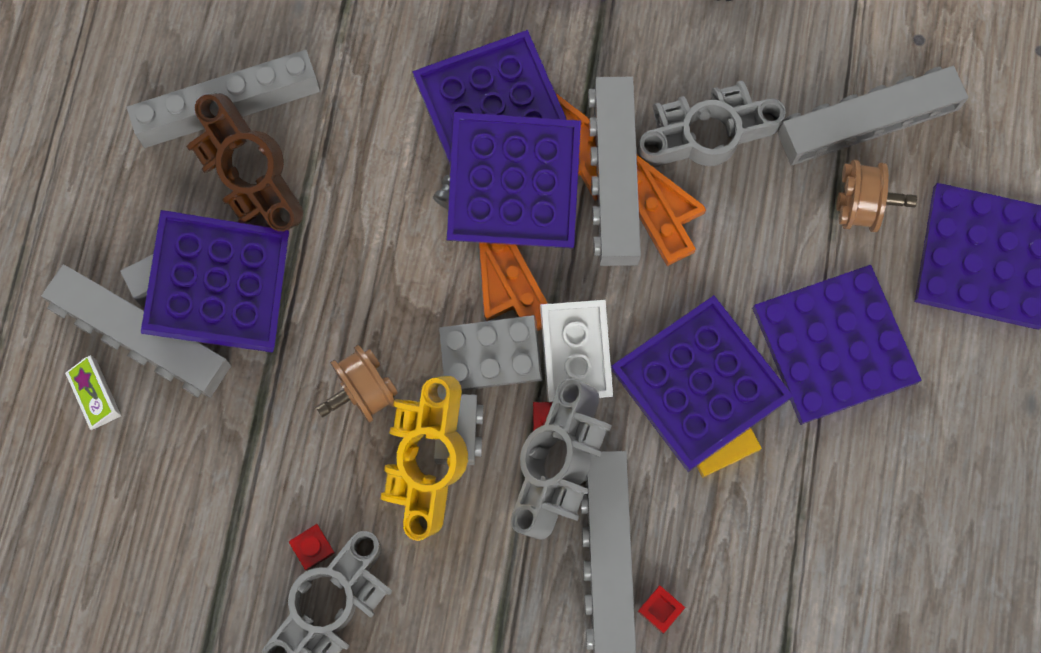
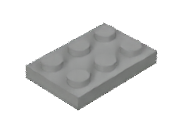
M534 315L439 327L444 376L456 378L461 385L462 391L542 381L537 323Z

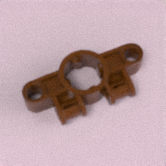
M215 93L201 96L196 101L195 113L206 131L191 141L186 147L189 151L195 153L203 165L202 171L204 173H208L216 168L221 181L229 189L233 190V192L222 199L224 204H229L239 219V223L246 224L262 214L269 226L276 231H286L299 225L303 219V209L281 176L284 159L278 143L264 132L251 131L227 95ZM212 100L217 103L219 108L216 116L210 111ZM246 139L259 145L258 149L267 157L268 169L266 175L259 177L255 181L257 184L243 181L239 177L237 168L233 167L232 155L234 149L247 143ZM281 208H285L289 212V223L282 220L280 216Z

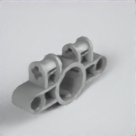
M742 80L738 81L735 86L723 89L718 87L712 88V100L701 101L691 109L685 96L679 97L678 101L663 105L655 103L653 105V112L658 128L649 130L641 136L637 155L653 167L686 158L704 166L720 165L732 157L738 144L775 134L785 118V106L774 98L752 103L746 84ZM763 114L772 115L775 121L765 119ZM710 117L720 120L726 125L727 135L732 138V141L726 146L722 144L714 149L702 147L696 142L695 134L690 132V125L699 119L708 120ZM645 146H656L659 151L651 153L646 150Z
M568 378L559 385L545 425L537 428L528 436L521 450L520 465L525 480L511 516V526L517 533L535 539L543 540L551 535L558 515L578 521L579 515L577 512L583 495L588 494L589 491L588 488L582 487L580 484L589 472L591 454L601 457L602 451L600 448L606 431L611 430L612 425L594 418L599 404V393L597 390L574 378ZM557 441H565L567 446L565 464L555 477L548 478L545 475L544 463L549 449Z
M369 531L355 533L327 568L321 567L308 570L295 580L288 597L290 615L264 646L262 653H272L273 650L280 646L284 647L287 653H340L343 649L347 650L350 645L339 637L336 632L343 629L351 621L356 606L372 618L374 616L373 610L386 594L390 595L392 593L390 588L368 572L379 559L382 551L381 543L373 533ZM364 539L372 540L374 543L372 553L367 556L358 555L357 546L359 542ZM321 577H331L330 581L341 590L344 588L347 596L346 607L338 611L334 618L336 620L334 623L324 627L313 626L314 620L306 614L302 616L299 607L300 596L312 586L310 582Z

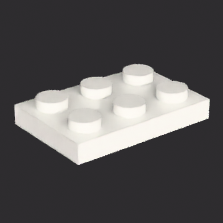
M606 300L541 304L540 314L547 402H553L559 385L568 378H574L595 388L599 393V398L613 397Z

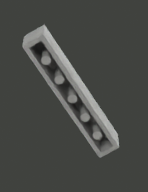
M303 50L127 106V110L136 137L142 146L147 148L205 129L195 113L196 101L203 95L215 93L227 95L241 116L244 117L318 93L320 89L307 50ZM212 100L210 111L216 116L219 108L217 103Z
M954 66L944 69L942 67H935L927 71L923 76L917 78L908 76L899 80L896 85L887 88L885 85H880L870 90L868 94L859 97L857 94H853L832 106L822 104L814 108L810 113L801 115V113L792 114L784 119L777 134L792 166L958 111L969 97Z
M596 77L594 89H589L588 91L589 108L594 107L595 117L589 119L590 136H595L596 147L590 148L591 166H596L597 176H592L591 193L592 195H597L598 206H593L592 222L593 225H598L599 236L593 238L594 256L600 257V266H638L641 248L633 77Z
M64 264L41 295L49 303L47 309L63 319L68 314L76 319L74 325L88 334H91L93 330L102 334L103 336L100 339L102 342L116 350L120 346L130 351L127 356L143 366L146 362L153 364L157 367L154 371L155 373L170 382L175 377L184 383L181 388L197 398L201 393L211 398L231 368V365L224 357L198 342L141 334L143 310Z
M602 451L601 457L591 454L590 469L584 479L586 481V488L589 491L588 494L583 495L581 501V514H587L588 527H582V547H588L589 561H583L584 581H590V595H584L585 615H591L592 629H586V649L593 650V653H636L626 451Z

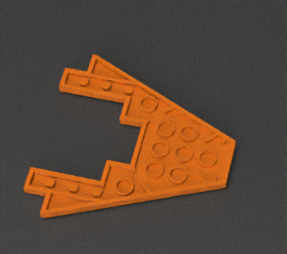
M556 94L566 119L581 121L578 176L581 175L591 193L592 176H597L596 166H591L590 148L596 147L595 136H590L589 118ZM637 155L639 218L666 266H669L695 253L696 248L685 231L683 224L705 214L706 208ZM592 195L593 199L596 201L597 195ZM479 243L485 320L490 321L513 309L517 317L534 315L536 317L537 331L541 330L540 305L548 303L516 245Z

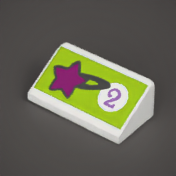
M90 355L84 358L65 373L90 430L121 417L99 364L94 357Z

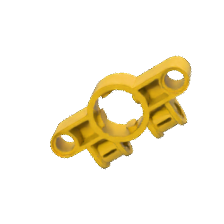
M441 376L427 380L421 390L420 402L396 399L393 402L396 412L394 426L390 428L389 433L394 436L403 437L397 450V464H387L384 467L387 477L385 491L381 493L380 499L405 506L403 529L410 539L416 541L423 540L440 531L444 521L448 486L460 479L468 463L466 444L461 435L456 431L462 390L459 381L452 376ZM439 384H442L446 389L444 400L439 397L437 392ZM425 434L427 439H440L446 445L450 454L447 458L449 469L442 480H436V477L433 475H424L417 465L416 456L419 451L417 444ZM420 516L426 519L427 530L421 527L419 523Z

